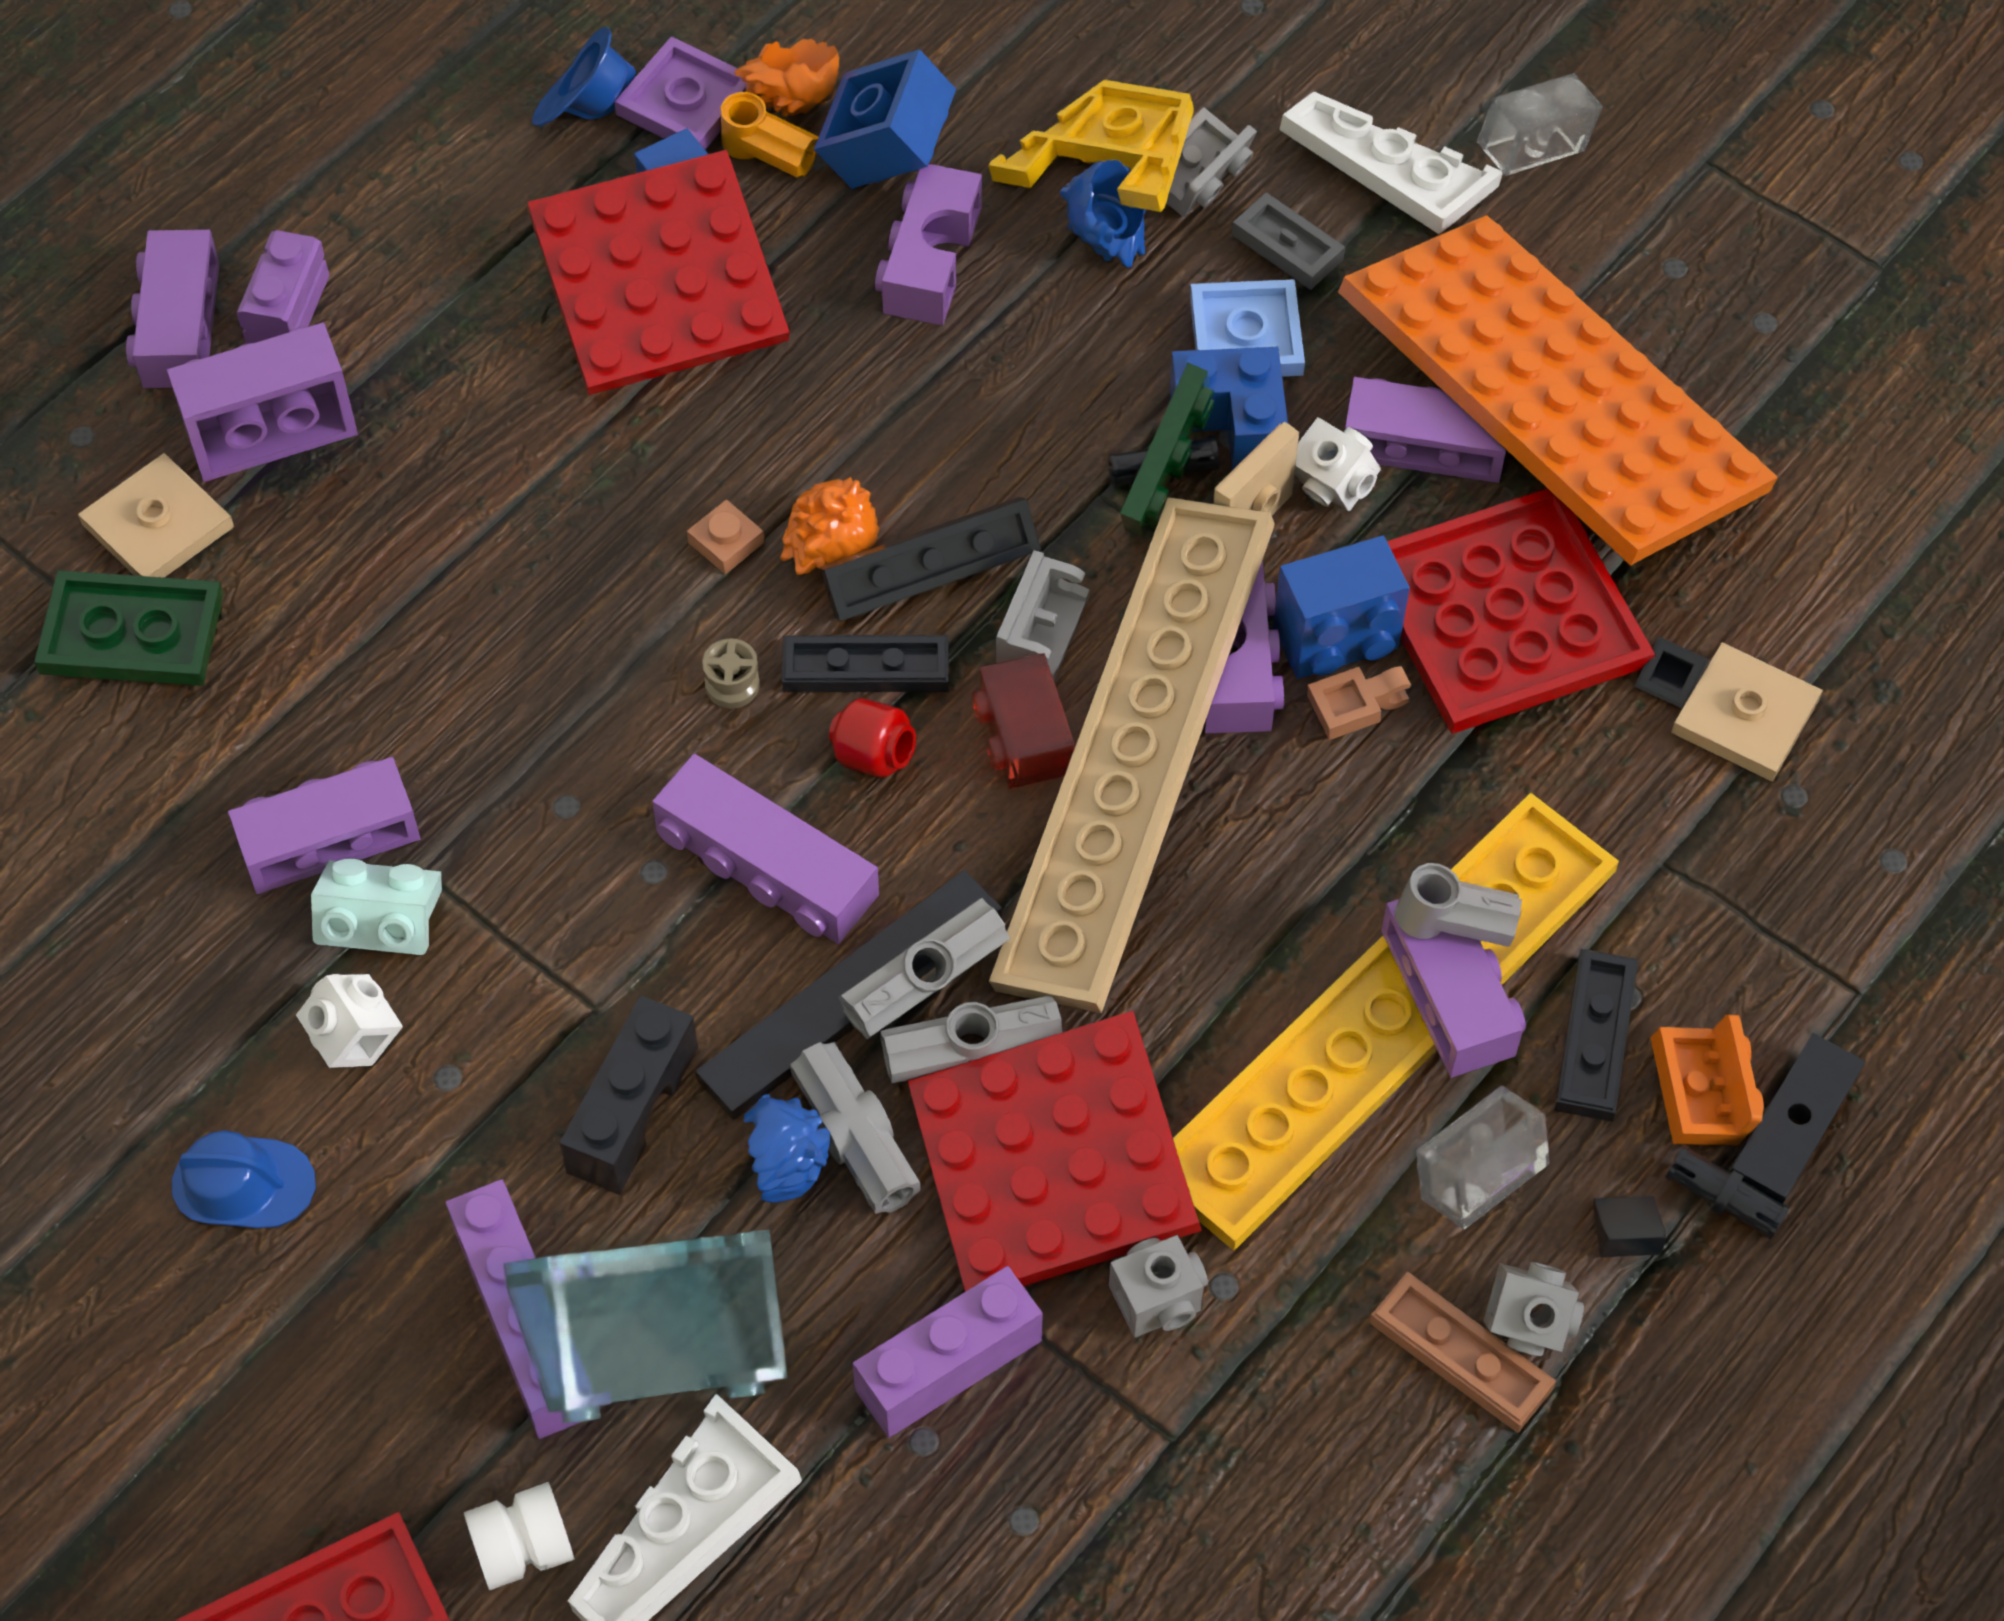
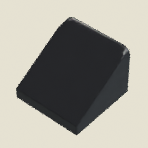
M1658 636L1653 647L1655 656L1644 665L1634 687L1683 709L1711 661Z
M1654 1196L1594 1198L1593 1207L1600 1257L1661 1255L1666 1242V1233Z

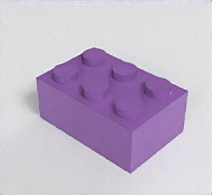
M324 322L306 328H297L283 335L256 343L244 344L233 350L203 359H194L183 365L167 369L203 482L358 435L343 372Z

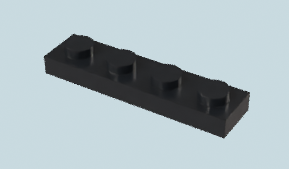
M1017 497L819 568L835 619L841 622L1032 554L1034 550L1040 551L1041 547L1027 499Z

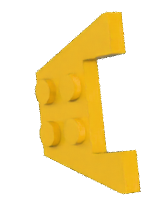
M1103 80L1058 112L1059 122L1046 132L1033 130L1020 140L1021 150L1007 160L1002 154L994 158L988 164L992 180L1031 188L1057 156L1081 159L1086 163L1116 159L1131 170L1117 188L1121 205L1161 212L1166 205L1194 112L1191 96L1188 93Z

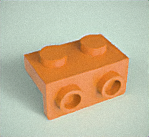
M1725 1015L1713 1029L1659 1027L1650 1037L1673 1144L1739 1145L1762 1121L1763 1097L1755 1085L1750 1063L1751 1044L1743 1033L1739 1015Z

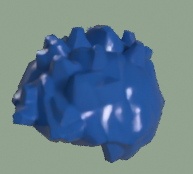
M1116 159L1099 161L1090 168L1085 169L1079 176H1074L1070 183H1067L1066 187L1060 190V195L1067 201L1066 217L1069 220L1068 229L1078 235L1082 242L1088 243L1105 261L1109 262L1117 257L1126 268L1132 267L1136 252L1139 256L1145 254L1143 215L1146 209L1121 205L1117 188L1130 173V168L1124 166L1122 162Z
M769 1094L763 1095L757 1104L744 1114L743 1122H754L756 1126L748 1139V1152L751 1157L755 1158L752 1168L753 1172L758 1173L757 1187L759 1191H763L761 1200L769 1203H780L802 1197L817 1181L821 1168L826 1165V1159L829 1156L827 1151L830 1144V1132L827 1128L817 1129L822 1123L820 1115L818 1116L815 1109L808 1111L802 1108L801 1102L797 1097L784 1101L773 1099Z

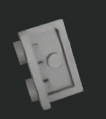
M1203 107L1191 119L1166 203L1182 217H1185L1197 204H1200L1203 208L1207 207L1222 189L1223 183L1221 180L1228 173H1231L1234 177L1237 176L1253 157L1254 152L1249 147L1257 131L1248 125L1237 135Z

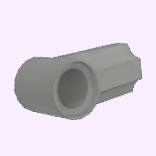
M1427 863L1420 865L1412 872L1395 907V919L1403 931L1419 939H1429L1437 936L1440 932H1446L1509 947L1515 937L1517 924L1520 919L1522 899H1519L1518 894L1461 882L1457 875L1448 867L1436 863Z

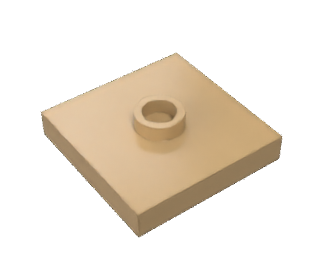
M1286 422L1279 424L1215 487L1213 504L1269 512L1273 515L1293 493L1299 431Z
M165 453L78 514L81 524L134 576L165 578L234 527L231 516Z
M1722 642L1677 717L1671 733L1773 782L1819 702L1823 690Z

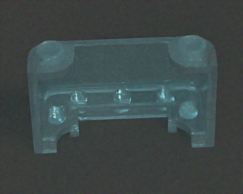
M769 1229L503 1263L506 1290L549 1412L562 1411L563 1423L601 1418L600 1406L612 1404V1402L727 1386L728 1398L764 1394V1381L787 1378Z

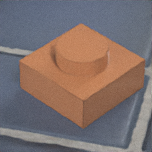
M727 499L687 530L688 543L724 574H727L765 543L764 531Z

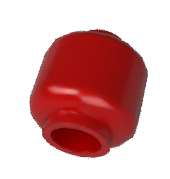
M864 698L854 700L842 712L836 714L829 729V739L833 744L834 755L841 766L875 777L886 778L898 769L905 767L911 760L916 746L915 729L911 726L910 719L904 710Z

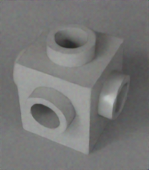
M1178 1235L1160 1241L1158 1238L1144 1240L1133 1246L1126 1256L1110 1263L1109 1288L1134 1338L1160 1327L1165 1331L1180 1328L1189 1323L1196 1316V1312L1201 1311L1204 1286L1208 1285L1206 1271L1195 1251L1186 1253Z
M1530 1262L1529 1269L1526 1271L1500 1263L1483 1322L1490 1332L1509 1337L1507 1346L1524 1353L1543 1356L1545 1347L1562 1352L1566 1337H1576L1582 1321L1584 1304L1577 1301L1579 1292L1571 1283L1564 1281L1566 1272L1537 1262ZM1543 1304L1538 1312L1530 1314L1536 1305Z

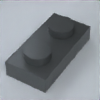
M1267 192L1233 222L1232 236L1310 290L1344 260V245Z

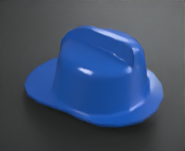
M601 27L588 39L572 65L542 98L532 117L535 127H541L551 122L563 111L589 120L602 118L615 110L614 101L634 80L636 71L633 66L626 62L610 46L612 33L608 27Z
M227 1130L211 1132L199 1138L188 1149L187 1153L180 1155V1160L172 1177V1197L178 1209L191 1220L209 1225H228L258 1229L279 1227L295 1220L309 1206L316 1190L315 1171L307 1156L295 1146L274 1139L245 1137L240 1133Z

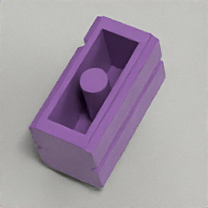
M271 231L264 247L265 253L261 254L237 311L240 326L244 328L242 333L246 344L256 343L289 333L297 328L309 326L329 278L327 264L323 260L325 255L320 240L315 237L284 231Z

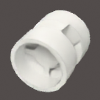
M549 1482L515 1494L513 1506L506 1508L496 1500L463 1512L489 1590L522 1579L528 1564L532 1563L542 1571L574 1560Z

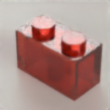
M1045 653L980 667V690L972 692V700L979 724L988 723L992 737L987 738V748L993 769H1003L1009 789L1065 776L1075 749V743Z

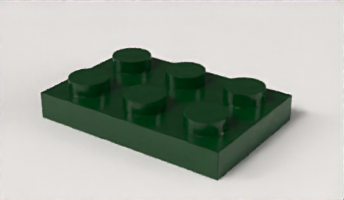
M1187 363L1120 512L1124 530L1145 538L1150 526L1157 527L1169 494L1167 486L1172 477L1179 480L1182 478L1192 456L1193 450L1190 449L1192 440L1189 437L1193 428L1204 429L1215 403V400H1212L1214 390L1209 387L1207 370Z
M57 570L34 662L38 673L41 675L203 686L224 595L220 581Z

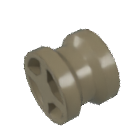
M730 638L713 643L705 651L702 659L706 694L713 703L724 708H741L751 703L757 696L760 688L756 652L743 640ZM737 674L738 678L733 680L734 675Z

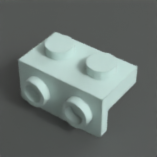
M358 859L329 860L311 894L313 942L318 945L424 955L429 947V918L442 892L441 871L423 870L411 864L391 867L366 864Z

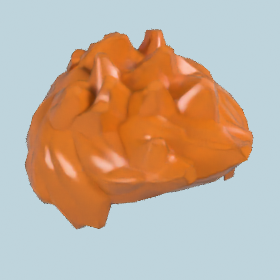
M801 39L790 48H781L779 42L774 41L772 44H765L757 58L747 61L746 65L736 69L735 76L741 77L742 81L747 83L745 92L759 96L765 103L766 108L773 107L776 112L781 110V114L784 117L788 115L795 116L800 113L805 114L816 105L825 104L826 101L834 97L833 93L839 69V55L835 46L827 47L826 42L816 44L813 39Z
M851 477L845 480L836 479L818 483L810 490L803 492L792 507L788 526L782 538L784 547L780 556L781 560L787 561L793 558L796 564V575L808 574L816 567L820 570L819 567L871 549L876 544L880 529L877 525L878 518L875 515V508L871 506L872 503L869 501L871 493L865 490V488H860V482L858 480L853 482Z

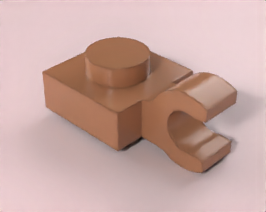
M1402 666L1388 669L1369 679H1365L1360 667H1356L1308 684L1307 696L1328 739L1331 740L1381 722L1380 708L1391 710L1407 704L1409 697L1405 689L1410 688L1411 683Z

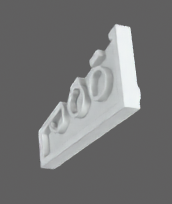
M1312 92L1282 116L1280 131L1439 235L1498 188L1503 171L1486 165L1483 171L1464 164L1462 163L1463 154L1446 147L1440 153L1415 143L1416 134L1399 127L1396 130L1381 129L1372 125L1373 117L1316 92Z
M715 1394L704 1410L706 1417L692 1437L685 1436L672 1454L673 1463L655 1488L649 1486L635 1506L637 1514L622 1535H614L569 1598L568 1602L572 1611L582 1621H649L802 1482L798 1469L723 1399Z

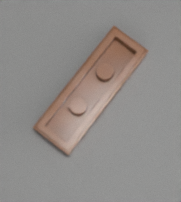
M1408 1271L1371 1314L1369 1323L1516 1433H1519L1554 1389L1555 1379L1517 1351L1507 1346L1506 1343Z

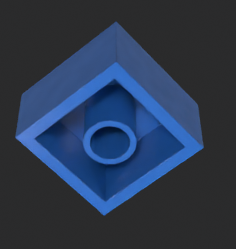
M920 49L845 72L814 151L851 189L873 182H881L884 179L907 172L919 171L921 168L928 166L934 155V147L942 126L948 118V110L956 88Z
M1384 535L1280 566L1273 629H1278L1279 642L1297 679L1313 674L1318 676L1328 675L1343 665L1363 659L1377 660L1387 656L1393 650L1399 649L1410 587Z

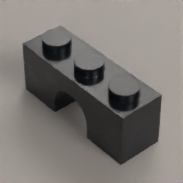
M639 996L560 1141L567 1174L618 1195L621 1194L646 1147V1124L657 1097L661 1092L673 1096L698 1049L694 1017L692 1015L644 996Z

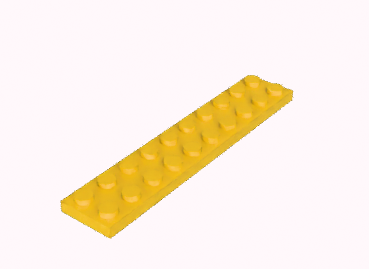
M1532 793L1522 800L1451 869L1461 882L1518 894L1519 899H1522L1520 919L1517 924L1515 937L1509 947L1480 940L1484 950L1491 949L1499 962L1502 975L1501 985L1616 872L1619 863L1616 858ZM1384 936L1372 945L1173 1138L1199 1222L1233 1251L1437 1050Z

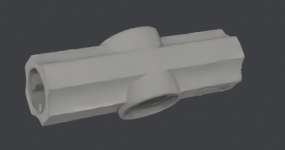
M983 898L978 899L840 995L838 999L845 1015L854 1028L860 1031L866 1039H869L1010 940L1005 923L996 910L988 905ZM916 954H924L934 961L936 977L933 982H924L914 974L912 961Z
M1049 995L991 1008L977 1002L964 1003L957 1006L948 1017L880 1030V1039L888 1077H890L891 1083L915 1079L1062 1033L1063 1030L1057 1002L1054 1001L1053 996ZM967 1034H976L982 1036L985 1040L978 1044H968L961 1041L960 1038Z
M819 1042L803 1050L801 1055L790 1064L791 1074L812 1109H815L818 1116L820 1115L822 1119L818 1129L827 1128L830 1132L828 1150L838 1164H846L857 1186L860 1187L875 1214L881 1212L892 1213L907 1205L910 1199L920 1192V1182L894 1141L891 1123L876 1095L870 1090L866 1092L863 1090L852 1068L844 1059L842 1052L839 1051L835 1042L829 1044Z

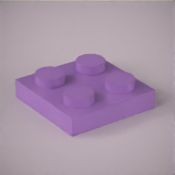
M671 36L614 101L616 115L664 139L688 128L705 150L721 132V105L724 99L731 94L745 92L747 83L743 82L741 77L735 76V70L738 68Z

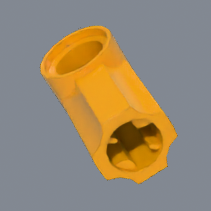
M737 92L724 99L721 105L722 147L728 151L731 157L740 160L756 157L794 177L806 176L814 165L817 155L814 148L819 138L818 136L767 112L765 103L756 94Z

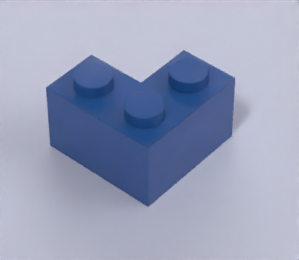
M1278 346L1172 351L1170 400L1187 363L1208 371L1209 387L1214 390L1212 400H1215V403L1204 429L1199 430L1194 427L1192 432L1227 430L1231 471L1279 424L1283 422L1288 424Z

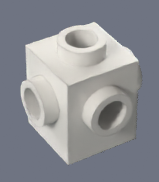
M1317 417L1298 442L1295 475L1304 484L1302 489L1305 493L1326 507L1331 502H1334L1345 510L1350 511L1358 499H1362L1370 493L1381 468L1370 452L1373 445L1365 436L1350 427H1347L1342 432Z
M369 974L326 975L314 985L311 996L296 1014L309 1035L312 1045L320 1052L329 1068L372 1066L403 1027L385 1000L382 989L373 981Z

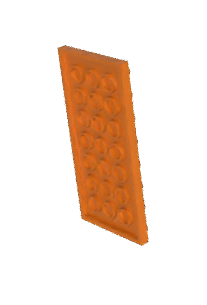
M1487 215L1343 278L1338 293L1630 566L1764 496L1771 491L1778 478L1756 455L1747 450L1717 420L1707 414L1679 386L1675 385L1657 369L1645 355L1637 351L1607 321L1597 315L1569 287L1557 279L1536 257L1527 252L1499 224L1495 223Z

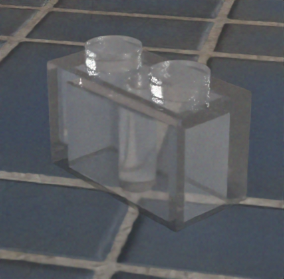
M1572 73L1494 97L1477 143L1501 172L1507 176L1585 151L1603 106L1576 74Z
M1501 1085L1416 1150L1422 1200L1462 1229L1468 1228L1550 1164L1545 1114Z

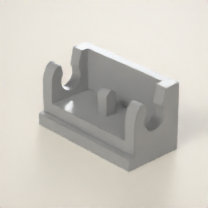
M1033 551L996 636V667L1050 684L1054 683L1089 600L1090 589L1076 584L1082 582L1085 575L1084 571L1074 565L1045 557L1042 552ZM1062 578L1068 579V580H1070L1071 582H1075V583H1069V582L1063 580Z

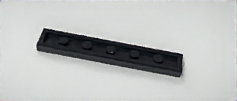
M965 870L961 871L695 1071L697 1081L733 1120L757 1103L761 1096L769 1094L792 1076L790 1064L801 1055L803 1050L819 1042L823 1044L836 1043L854 1029L838 999L840 995L978 899L983 898L988 905L996 910L1000 918L1002 917V907ZM916 954L912 961V969L919 979L936 967L934 961L924 954Z

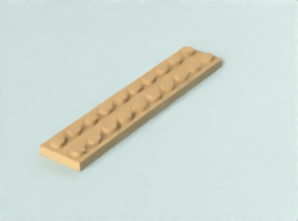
M1167 498L1007 931L1010 940L1002 945L989 979L994 991L1030 999L1050 995L1053 996L1054 1001L1058 1005L1102 1014L1275 524L1271 513Z

